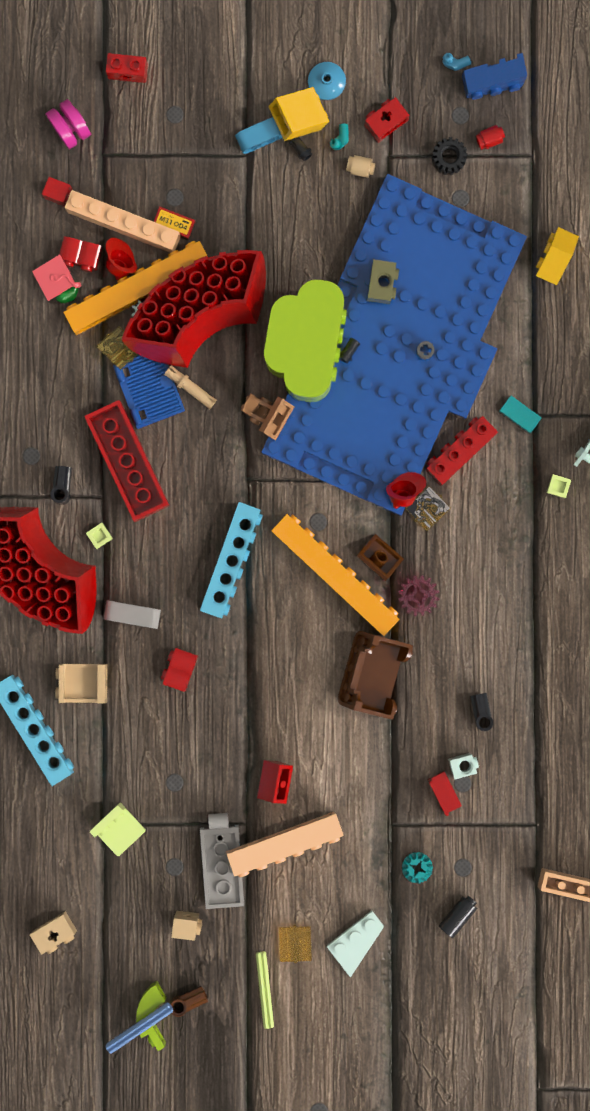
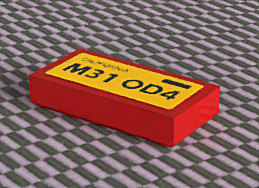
M159 207L154 219L155 223L178 231L180 236L189 239L195 224V220Z

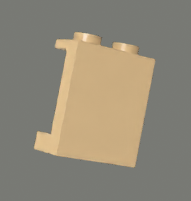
M59 664V668H56V679H59V687H56L55 697L59 699V703H107V664Z

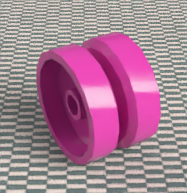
M66 99L59 104V108L64 115L63 117L54 108L46 112L45 115L66 147L70 150L77 145V139L73 134L74 131L82 140L91 136V132L77 108L72 105L69 99Z

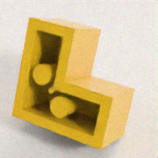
M560 227L557 228L555 233L551 232L543 251L546 254L544 258L540 257L537 262L536 268H538L536 276L557 285L573 256L579 236Z

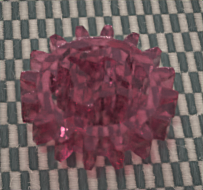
M413 575L412 581L407 578V584H401L404 588L403 591H398L399 594H402L398 601L404 602L401 608L407 607L406 613L409 614L413 611L414 616H417L418 612H420L421 616H424V611L431 613L430 607H437L434 601L440 600V598L435 597V594L439 593V590H434L437 584H430L431 578L425 581L424 575H421L420 579ZM420 583L427 585L430 590L421 588ZM413 584L412 592L406 595L408 588ZM417 589L420 593L424 594L421 597V601L414 598V595L417 594ZM427 597H431L429 604L425 607L424 602ZM408 601L415 602L418 609L410 606Z

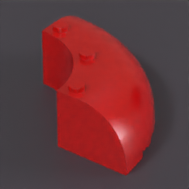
M237 250V252L227 254L226 252H221L213 257H202L185 268L182 266L168 275V279L161 284L158 283L148 293L149 296L146 300L138 305V310L134 317L130 318L121 340L130 350L147 359L188 368L197 349L214 333L233 325L257 324L266 285V266L262 252L254 250Z
M0 507V595L8 603L11 602L22 614L42 622L45 626H52L64 632L83 634L92 621L96 605V566L77 562L67 557L54 546L43 529L38 507Z

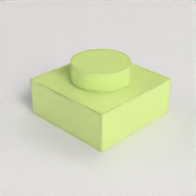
M552 474L546 493L565 499L571 480Z
M100 523L86 533L96 549L113 539L103 523Z

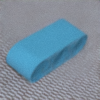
M273 117L246 128L235 135L243 154L250 153L283 138Z

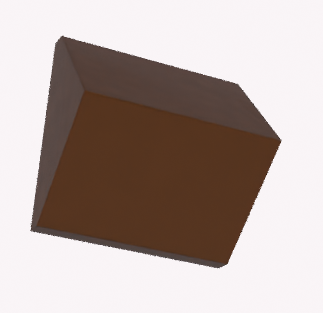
M376 534L356 555L383 581H386L404 560Z

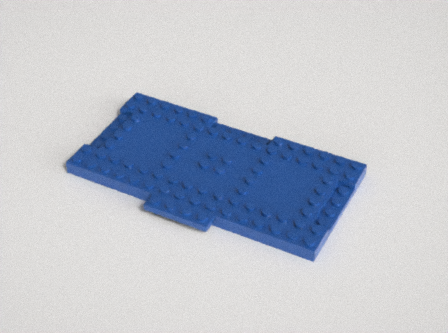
M387 174L337 285L344 295V309L347 310L345 325L341 324V329H344L342 344L338 343L337 348H341L340 351H342L350 338L357 340L361 345L357 348L352 356V361H349L348 364L340 359L339 363L335 362L334 367H337L336 381H332L329 393L322 400L317 402L300 401L288 393L285 401L293 405L294 409L277 439L274 440L268 437L261 453L402 516L405 507L397 509L393 507L390 496L386 492V487L403 473L416 472L421 474L448 412L464 419L467 418L497 351V348L480 340L527 236L494 221L489 222L423 192L421 188ZM373 259L395 262L396 268L399 269L398 280H394L393 287L397 288L395 299H391L390 304L367 301ZM386 278L378 280V283L383 287L389 285V281ZM423 341L431 342L435 349L432 357L426 360L421 359L417 355V347ZM424 345L423 349L420 348V352L428 355V352L431 353V349Z

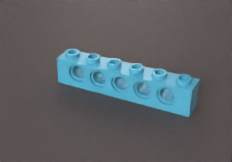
M241 502L238 503L200 611L221 619L223 615H228L231 606L228 604L229 598H234L237 590L234 584L236 579L240 580L244 570L241 568L242 562L247 561L250 553L247 550L249 543L253 544L257 534L253 532L256 525H260L263 517L260 514V509ZM242 520L250 521L251 526L248 530L240 528ZM238 537L244 540L242 548L234 547L233 542ZM231 555L236 556L238 559L237 565L233 567L227 564V559ZM225 573L231 576V582L227 585L221 582V576ZM218 591L223 592L225 595V599L221 603L216 602L214 599V595Z
M11 675L0 682V703L49 783L53 786L74 773V765L69 758L66 759L63 755L64 749L59 742L56 743L53 739L54 733L48 725L45 726L42 721L44 717L40 710H35L32 705L34 701L30 694L25 693L22 689L24 685L18 676ZM12 691H15L19 696L16 702L10 699ZM21 708L28 710L29 715L27 718H23L20 715ZM31 724L38 726V734L31 733ZM42 740L47 741L49 744V749L46 751L40 747ZM51 757L58 758V767H54L51 765Z

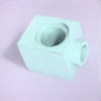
M471 753L448 759L454 779L477 774L476 768H479L478 761ZM462 761L469 762L467 770H460L459 765Z

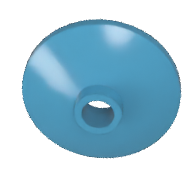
M332 62L317 64L312 68L308 76L309 88L314 87L319 99L322 100L337 98L343 92L346 85V77L343 70ZM329 76L331 80L326 82L323 78Z

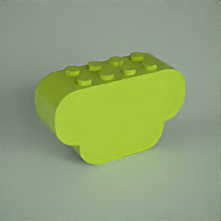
M308 281L300 288L297 296L286 295L279 298L273 304L270 313L264 349L267 368L276 377L284 378L288 393L300 401L317 402L322 400L329 393L332 381H336L337 367H334L335 362L339 363L341 348L337 347L338 343L342 344L344 329H341V324L345 325L347 310L344 309V295L341 289L329 281Z

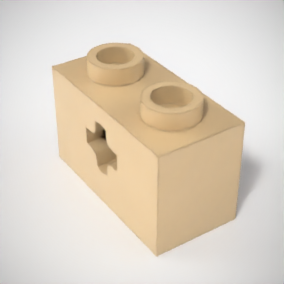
M65 911L30 933V937L41 955L45 952L50 954L58 949L57 945L64 942V944L72 941L77 930ZM52 932H53V933H56V932H57V933H58V936H57V937H56V936H53V937H52V936H51V933H52Z
M176 911L171 938L195 941L196 935H200L202 919H199V913Z

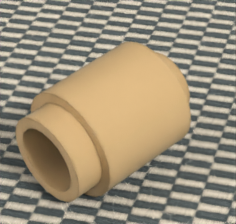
M354 155V157L349 156L346 171L351 172L352 175L369 178L370 174H374L375 163H372L373 159L357 155Z

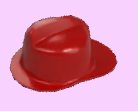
M118 238L108 239L105 244L108 255L106 261L107 270L115 276L116 280L128 276L129 273L136 272L137 265L129 245Z
M407 472L398 476L386 487V492L390 496L393 507L397 509L399 507L411 506L417 495L426 487V479L416 472Z

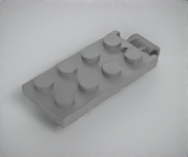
M228 813L208 814L209 829L200 827L206 909L244 906L243 878L238 877V875L234 877L226 855V851L240 846L239 825L229 827ZM221 835L223 839L219 840L217 837Z

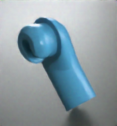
M451 53L443 55L442 62L444 66L454 71L471 65L469 56L456 59Z

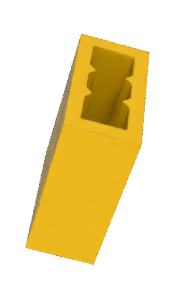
M314 87L277 97L268 106L284 141L322 130L329 122L327 113L324 111Z

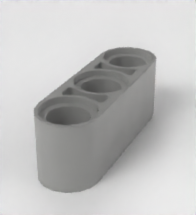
M106 600L103 619L158 629L161 610Z

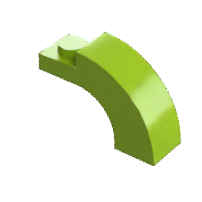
M158 981L152 983L144 992L137 1009L136 1023L154 1012L159 1005L166 1001V995ZM156 1024L140 1034L141 1038L149 1035L148 1041L150 1045L156 1047L158 1051L165 1047L166 1041Z

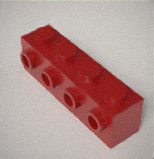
M484 416L479 419L475 417L468 424L470 428L466 432L461 430L454 437L456 441L452 445L447 443L440 450L442 454L438 458L434 456L426 463L429 467L425 470L440 486L449 480L498 433Z

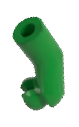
M71 287L55 298L60 303L73 301L77 296L79 288Z

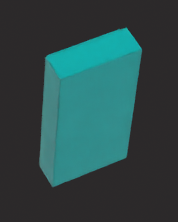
M513 396L508 398L499 411L529 434L541 420L539 415Z

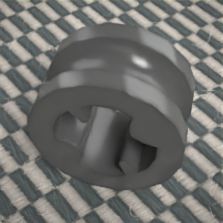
M429 341L421 342L417 347V355L424 360L431 358L435 350L433 344ZM424 345L431 349V353L428 352V355L420 352V348L423 349Z

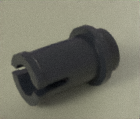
M300 137L293 138L289 142L298 153L299 159L306 161L312 156L311 148H308Z
M350 338L344 349L340 351L339 359L346 364L349 361L351 362L352 356L361 344L357 340Z

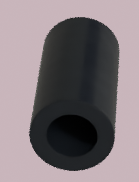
M462 896L439 924V928L448 936L454 938L478 909L475 906L477 902L470 896L466 898Z

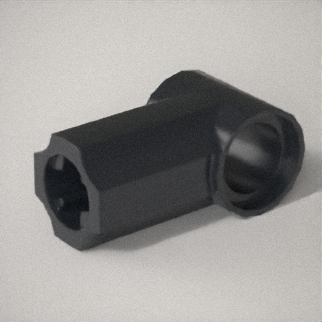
M55 466L53 489L50 494L52 500L59 505H65L70 501L72 467ZM59 491L65 492V497L62 500H57L56 498Z
M487 693L470 696L476 727L481 731H489L493 727V719ZM482 717H486L489 720V725L486 728H481L479 725V720Z

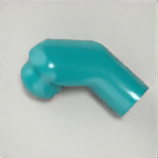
M339 124V135L330 141V146L333 150H340L349 142L348 124Z

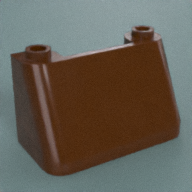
M358 631L352 643L338 694L339 704L355 711L393 720L397 712V705L395 700L391 699L400 662H407L412 657L413 645Z

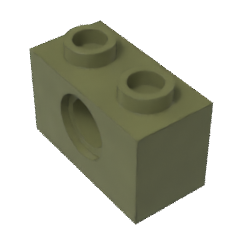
M373 259L367 301L390 304L391 299H395L397 288H394L393 284L394 280H398L399 269L396 268L395 262ZM386 278L389 281V285L383 287L378 283V280Z

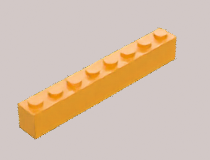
M192 241L185 245V249L169 253L168 258L152 262L151 267L138 269L134 272L135 275L130 278L127 276L117 281L118 284L102 288L100 290L101 293L85 297L83 299L84 302L78 305L77 303L71 304L66 308L67 310L64 314L72 330L78 335L138 304V300H145L149 296L148 293L158 283L161 284L168 279V275L182 266L185 268L193 264L195 260L205 257L207 254L200 241Z
M286 514L271 531L381 635L385 636L400 620L397 617L399 613L391 606L387 608L383 604L385 600L379 594L373 595L369 591L371 587L364 580L359 582L355 578L357 574L350 567L345 569L341 565L343 561L335 553L333 556L327 552L329 548L321 540L319 542L313 539L315 535L307 527L303 529L299 526L300 520L293 514L291 516Z

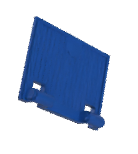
M138 355L130 361L125 360L119 367L117 364L113 365L137 429L185 411L174 381L164 375L169 368L168 364L159 363ZM128 367L131 376L125 377L122 369ZM142 410L145 411V414L147 416V418L141 420V417L139 415V411Z

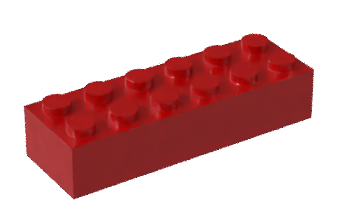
M117 400L84 416L133 521L137 522L169 507L170 504L122 402Z

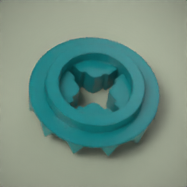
M411 853L402 863V872L410 882L419 884L427 881L432 875V862L423 853ZM421 860L420 867L424 870V872L418 871L414 875L415 870L411 865H418V863H420Z

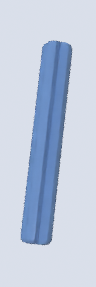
M165 1003L109 1041L105 1046L107 1051L112 1054L171 1014L173 1008L170 1003Z

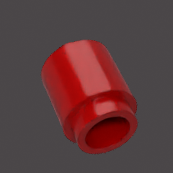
M493 125L480 131L475 137L479 148L487 150L503 143L505 134L502 127L498 128L497 125Z

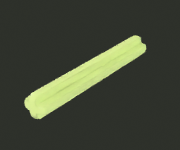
M265 951L256 952L263 1027L270 1029L274 1027L267 956Z

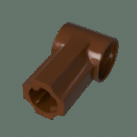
M202 985L181 996H175L170 1004L173 1008L172 1015L181 1017L186 1012L207 1003L209 1000ZM176 1002H181L184 1008L176 1010L173 1005Z

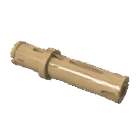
M172 365L165 372L164 375L174 381L178 388H183L209 410L216 403L217 399L192 382L188 375H183Z

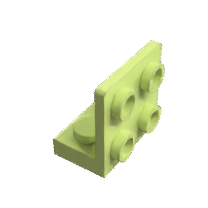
M120 802L91 829L90 833L94 837L98 835L117 856H120L146 829Z

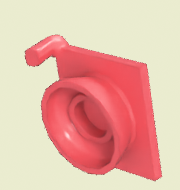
M61 255L56 256L32 271L48 301L71 287L80 288L82 286L80 282L73 280Z

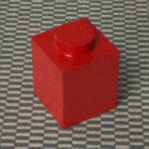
M48 177L42 195L45 199L65 207L73 189L67 183Z

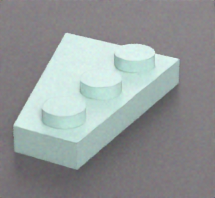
M371 910L327 945L329 951L350 977L384 928V925Z

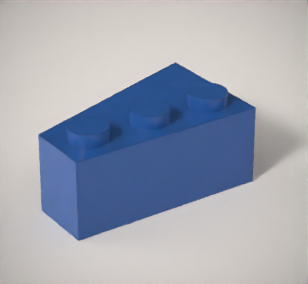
M523 53L517 54V59L506 62V59L503 58L499 60V64L480 65L464 70L462 74L466 99L472 98L473 100L480 99L486 94L495 96L506 90H509V92L518 91L523 86L527 77Z

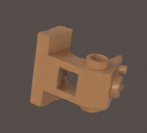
M250 393L246 397L245 404L241 406V411L250 417L249 421L258 426L260 423L262 424L259 431L276 440L294 406L280 397H277L272 406V402L262 397L260 400Z

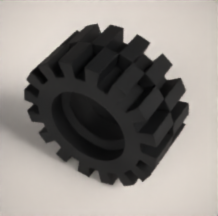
M449 137V139L446 140L444 138L441 142L437 143L433 150L432 163L434 162V167L438 168V172L441 173L442 171L444 175H447V173L453 175L464 167L467 159V149L463 146L464 143L462 141L460 143L458 142L459 139L452 140V137ZM445 150L455 151L457 154L456 161L453 163L445 162L442 158Z

